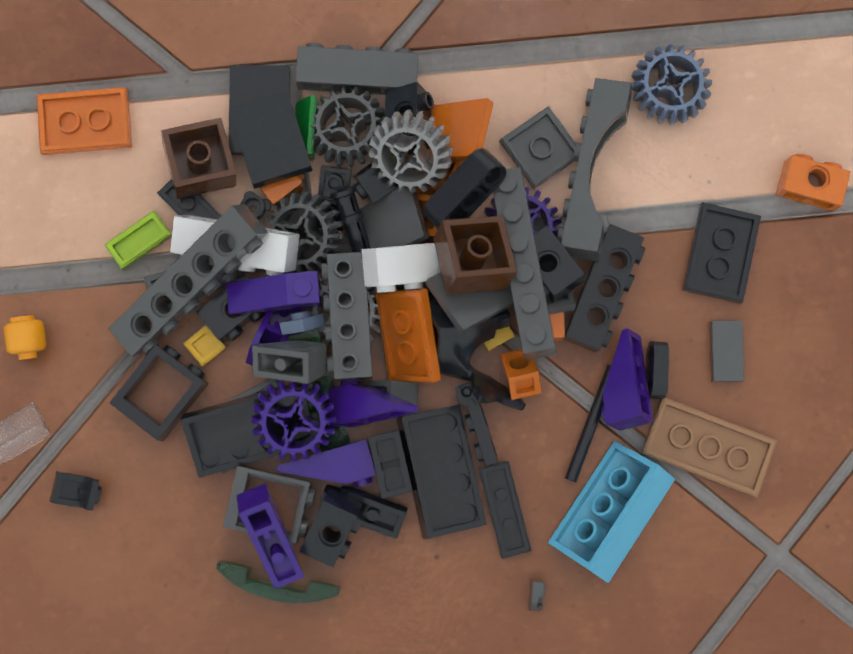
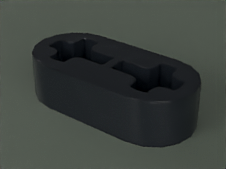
M650 341L646 352V376L650 399H665L668 390L669 346L667 342Z

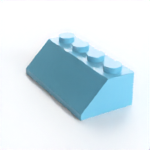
M614 441L548 543L609 583L675 481V478L655 462Z

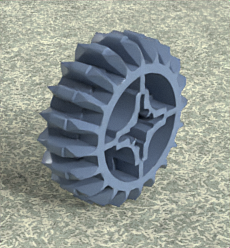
M669 44L665 51L658 46L655 48L654 54L647 52L644 55L645 61H638L636 64L638 70H634L631 76L636 80L631 83V88L633 91H638L633 95V101L642 100L638 107L639 111H644L647 108L649 110L647 118L651 119L654 114L657 115L658 124H662L665 118H668L670 126L676 123L677 118L682 124L686 123L688 116L695 118L698 115V109L703 110L705 108L706 102L704 100L709 99L711 96V92L707 88L712 85V80L705 78L710 73V69L700 68L704 63V58L695 61L693 59L695 50L690 51L688 55L684 54V45L680 46L677 52L674 51L672 44ZM673 65L683 69L685 72L677 71ZM658 67L660 70L658 74L660 81L656 82L654 86L649 87V73ZM692 83V98L684 104L682 99L684 96L683 88ZM657 98H665L669 105L660 102Z

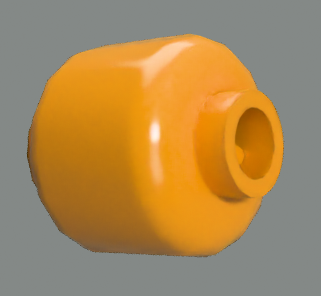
M35 315L10 318V323L3 327L6 351L9 354H18L19 360L38 358L37 351H42L47 347L44 323L39 319H35Z

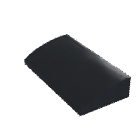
M296 382V385L301 386L302 383ZM267 390L262 391V393H265L266 395L270 396ZM259 393L182 415V426L199 478L279 455L280 450L278 449L273 454H268L267 449L270 443L264 446L258 444V440L264 434L257 436L253 435L252 432L253 428L259 425L251 423V416L259 414L252 410L253 404H263L258 399ZM296 396L284 397L274 403L272 407H288L293 403ZM305 399L303 411L311 416L308 401ZM298 406L295 413L289 418V431L292 424L294 425L295 421L298 420ZM267 416L271 430L282 439L284 433L283 426L274 422V418ZM310 430V432L300 431L295 434L292 441L306 439L314 430Z
M460 404L397 418L396 421L409 472L422 538L430 539L487 525Z

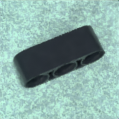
M479 148L475 150L426 202L423 214L437 229L442 220L470 218L503 182L506 176V168L487 149Z

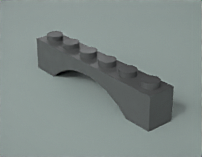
M595 78L593 89L588 88L586 95V107H589L588 116H582L580 134H584L582 143L576 144L574 161H578L576 171H571L568 188L572 189L571 198L565 199L563 206V217H566L565 227H559L557 239L572 258L599 262L605 233L603 221L597 213L591 197L592 172L596 159L606 142L618 129L627 123L632 98L631 82Z
M520 167L506 169L505 179L495 189L493 195L497 216H503L517 273L510 285L523 354L526 360L556 355L557 349L538 260L523 174Z

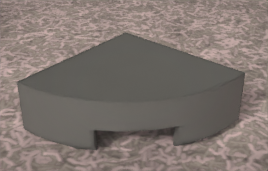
M530 579L529 610L540 611L543 608L542 598L545 595V583L542 580Z

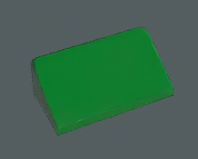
M315 95L299 100L296 103L295 116L310 161L315 160L316 149L314 139L311 138L316 134L315 129L311 127L316 122L312 115H316L315 105H319Z

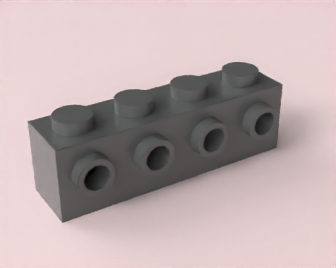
M362 252L327 254V263H322L323 282L328 281L329 294H323L324 311L330 312L331 324L325 325L326 343H332L333 355L327 356L328 374H334L335 381L373 379L367 287L364 284Z

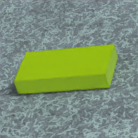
M153 210L104 245L119 267L125 270L170 239L172 234Z

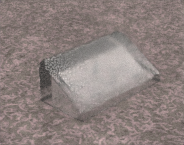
M34 403L27 405L0 422V465L51 435L47 424Z

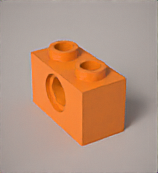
M795 154V156L792 155L784 161L775 196L833 212L843 205L851 171L842 169V166L838 163L824 162L823 164L813 161V158L809 155ZM808 175H814L818 179V187H814L809 183Z

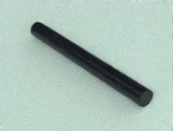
M611 365L606 366L565 479L575 483L602 415L601 410L604 405L603 392Z

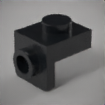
M56 471L49 502L92 511L94 504L99 503L102 488L98 485L99 480L93 477Z

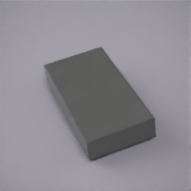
M711 321V382H743L742 321Z

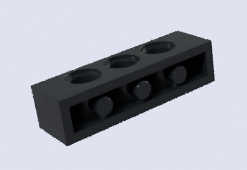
M612 224L606 228L599 262L593 261L563 340L593 352H598L601 346L607 347L613 332L608 330L612 318L617 320L624 303L619 302L623 291H629L635 275L630 274L634 263L639 264L644 255L645 247L641 246L644 237ZM610 256H620L624 261V267L622 269L613 268L610 264ZM605 282L612 286L613 295L611 297H604L600 294L598 289L600 283ZM590 310H596L601 314L602 322L600 325H593L588 321L587 314Z

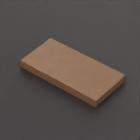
M665 397V399H660L641 454L758 498L778 440Z

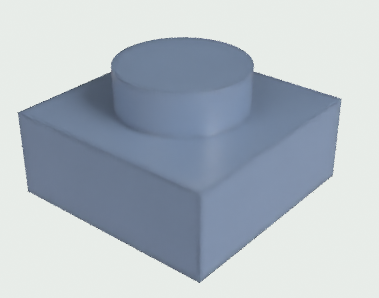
M309 310L292 313L291 320L280 323L282 335L305 332L325 326L323 314L310 315Z

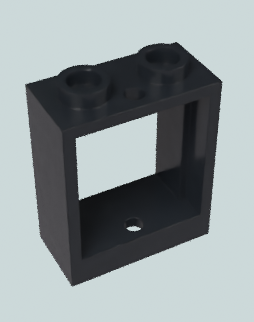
M155 344L113 397L110 404L157 441H164L181 420L182 415L189 410L209 383L202 379L205 373L191 363L187 367L180 362L179 358L182 355L172 347L166 345L165 348H162ZM159 358H162L193 382L162 423H159L128 398Z

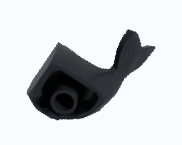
M432 298L429 302L440 374L471 381L472 393L479 403L498 402L517 410H524L526 404L521 398L511 400L506 386L492 377L475 370L470 364V358L479 345L495 338L497 329L509 327L511 315L508 309L459 334L436 298Z

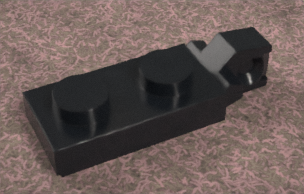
M471 382L457 386L458 402L467 406L469 414L465 415L469 432L475 431L479 442L474 444L478 461H485L486 466L498 463L497 461L499 460L482 405L477 402L472 393Z
M326 485L320 503H322L328 489L331 488L363 503L359 515L364 518L360 526L392 538L398 537L408 507L352 487L342 486V488Z

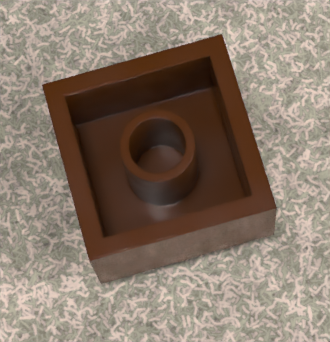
M222 118L161 130L162 144L177 199L236 186L237 173Z
M503 216L442 220L433 240L446 295L507 289L516 275L517 269Z

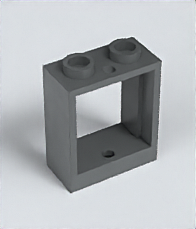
M237 466L223 527L248 533L238 513L236 495L248 491L251 477L302 488L292 532L287 533L291 543L294 544L299 542L300 537L305 538L309 520L304 519L307 507L312 508L316 490L311 489L313 482L245 466Z

